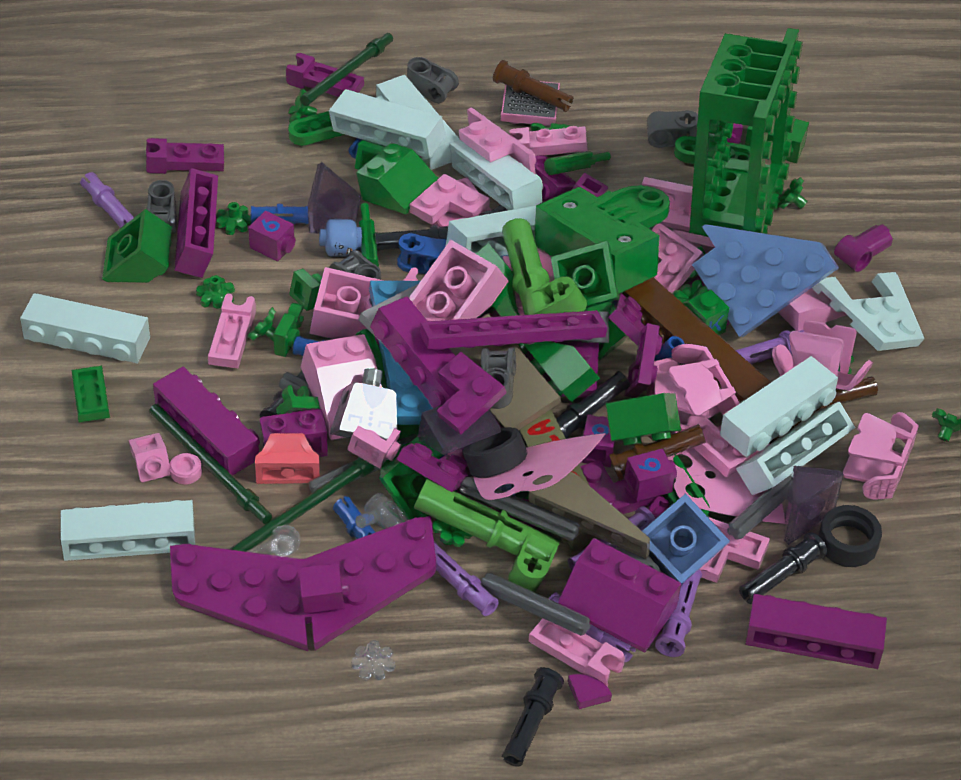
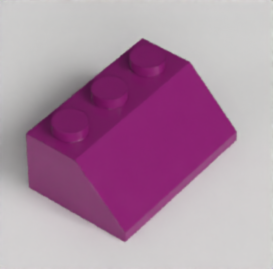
M593 538L576 561L558 604L589 617L591 625L645 653L676 609L681 582Z

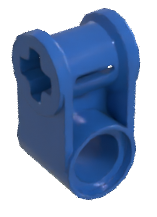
M414 233L404 234L399 239L401 254L397 258L398 267L406 272H409L412 268H417L418 273L426 274L446 247V240L420 236Z

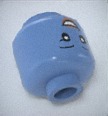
M330 219L327 221L325 229H320L319 245L325 246L328 256L348 257L351 251L361 249V227H357L355 221L351 219Z

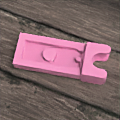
M570 126L552 130L540 129L538 131H529V127L509 130L510 136L516 138L517 141L528 149H531L535 156L588 151L585 126Z
M232 294L225 295L221 307L222 313L208 354L209 365L239 368L250 328H252L256 314L254 297L249 296L243 305H235L232 303Z
M543 618L529 634L530 643L578 672L600 680L607 687L610 670L620 673L623 669L625 656L622 651L607 642L602 644L586 634L580 636Z

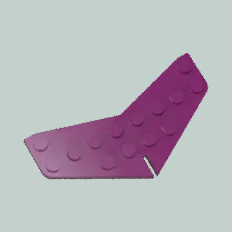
M431 516L413 518L305 559L191 544L170 546L172 592L175 601L179 605L308 651L306 624L312 623L314 648L316 651L432 577L437 568ZM339 563L341 576H348L350 595L343 596L345 609L304 614L299 568Z

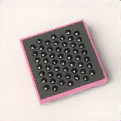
M542 82L557 90L560 89V83ZM505 84L501 121L512 124L539 123L544 126H551V123H556L557 107L524 91L516 93L512 90V87Z

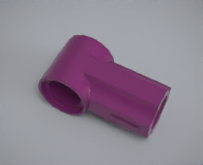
M875 225L856 237L852 235L843 237L836 245L834 254L855 272H860L867 267L873 256L892 245L893 238L885 225Z

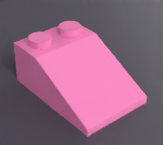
M450 240L409 299L427 321L477 318L494 303L509 281L496 265Z
M325 267L309 334L338 339L355 336L360 330L367 329L359 321L361 312L372 307L369 293L370 281L384 280Z
M364 334L309 343L305 347L301 369L312 396L318 397L326 429L331 440L345 438L330 434L345 387L353 382L362 383L365 368L377 369L374 355Z

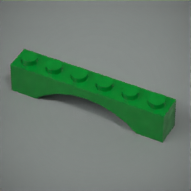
M488 243L476 254L496 265L509 281L488 310L491 313L496 310L500 317L518 316L520 312L516 304L515 290L512 285L513 271ZM552 341L535 342L533 344L518 343L524 354L530 352L533 355L534 359L530 362L541 375L547 373L550 376L551 380L548 383L559 396L564 394L571 402L600 379L574 346L558 344Z

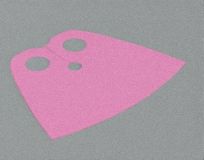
M693 447L678 453L686 455L692 460L693 464L690 468H687V471L694 482L704 488V497L708 501L710 508L702 497L694 498L686 492V486L693 482L685 470L675 465L677 477L675 478L674 489L679 499L686 493L700 509L737 517L767 491L751 495L738 472L725 477ZM675 455L667 457L668 460L673 461ZM712 471L716 477L713 479L708 478L705 472ZM782 503L762 521L785 524Z
M606 433L563 439L527 447L526 459L515 468L491 477L478 478L473 476L480 495L486 500L508 497L520 491H535L550 487L568 475L596 447ZM533 471L531 475L523 476L524 473ZM541 476H553V478L546 483L539 485L533 484L534 480ZM514 484V487L507 492L499 494L494 492L502 485Z

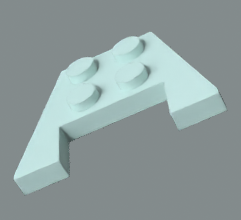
M896 272L878 273L871 281L882 295V297L852 300L836 277H827L812 287L817 294H820L822 291L832 300L829 305L836 312H845L853 320L850 325L878 351L917 347L925 339Z

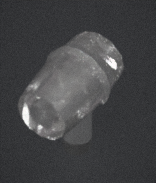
M377 493L367 501L364 507L366 513L357 516L355 523L359 528L375 524L382 529H386L409 519L396 505L394 500H390L383 493Z
M278 526L272 531L271 540L246 552L268 555L275 553L277 556L286 557L298 550L301 542L300 535L293 526Z

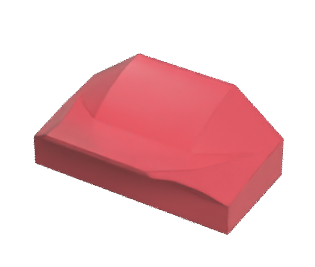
M272 433L269 435L262 451L255 456L256 484L309 483L310 480L320 476L319 455L312 450L303 433Z

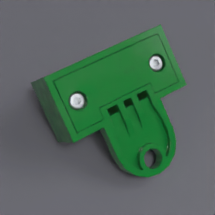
M643 185L621 188L601 198L596 197L581 187H577L536 206V247L544 250L550 256H556L608 241L618 294L657 276L660 235L649 228L661 223L668 217L670 211L669 197L659 189Z

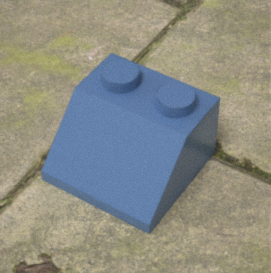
M686 493L642 530L650 538L649 557L658 565L663 573L681 582V585L730 543V540Z

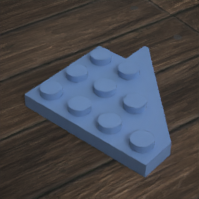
M707 224L702 226L715 248L692 264L708 290H712L730 307L728 320L739 337H744L839 269L830 253L820 242Z

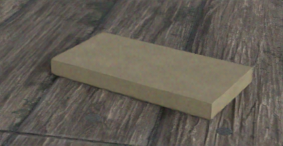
M487 314V315H485V316L482 317V318H487V317H491V316H490L489 314ZM515 344L450 348L455 356L462 352L480 367L482 348H488L489 351H508L509 348H515L516 374L514 376L512 401L504 408H490L488 410L502 428L512 427L520 430L561 403L560 396Z

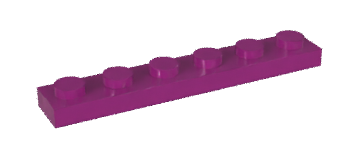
M595 310L420 322L419 333L427 349L444 350L446 348H474L486 345L504 346L515 343L533 344L544 341L563 342L564 340L573 339L592 340L593 338L606 337L607 325L599 312Z

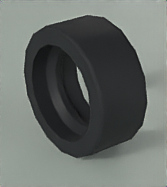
M512 427L498 428L480 434L470 440L462 450L471 475L478 478L491 477L507 472L521 464L527 456V450L519 430Z
M842 505L832 508L825 514L818 536L826 545V557L830 561L844 567H859L868 564L875 558L882 538V527L877 517L867 509L856 505ZM841 526L853 527L863 532L869 541L859 546L847 545L838 541L831 531Z

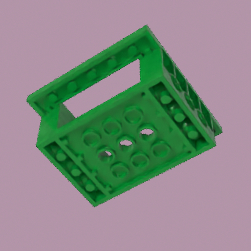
M788 28L783 42L724 34L699 95L689 233L708 237L702 228L705 224L757 233H768V226L772 224L774 210H777L779 195H782L784 180H787L790 164L785 163L786 156H790L792 140H788V132L792 133L795 116H791L790 113L791 108H795L797 101V91H793V84L798 83L800 67L797 66V59H800L803 41H798L799 29ZM733 123L752 126L749 161L730 159L731 146L727 145V138H731ZM774 129L772 143V141H767L768 133L772 134ZM771 156V164H765V159L769 160Z

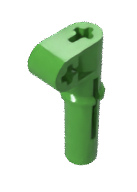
M515 218L506 222L502 227V234L514 274L512 285L520 296L524 314L585 311L587 300L572 278L560 277L549 282L550 278L548 272L542 267L530 223L522 218Z
M426 479L414 505V509L487 542L486 546L489 548L496 546L516 555L508 581L534 593L538 590L546 576L560 543V540L508 517L507 512L503 509L500 513L459 493L450 492ZM530 562L535 564L532 572L527 570Z

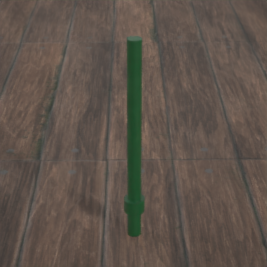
M386 33L379 39L375 38L370 41L363 51L300 97L301 103L304 106H308L371 57L379 56L384 52L385 47L393 42L392 34Z
M159 404L151 406L149 413L191 454L200 459L201 464L237 498L236 502L245 511H251L263 524L271 521L272 514L259 502V497L251 489H245Z
M360 457L353 461V466L230 549L249 552L359 476L365 477L374 471V465Z

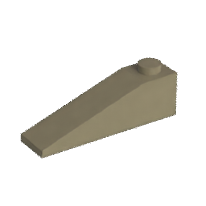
M570 472L550 487L529 491L530 503L577 522L580 525L579 530L647 559L650 549V538L575 473ZM541 476L537 478L533 484L539 485L550 481L553 478V476Z

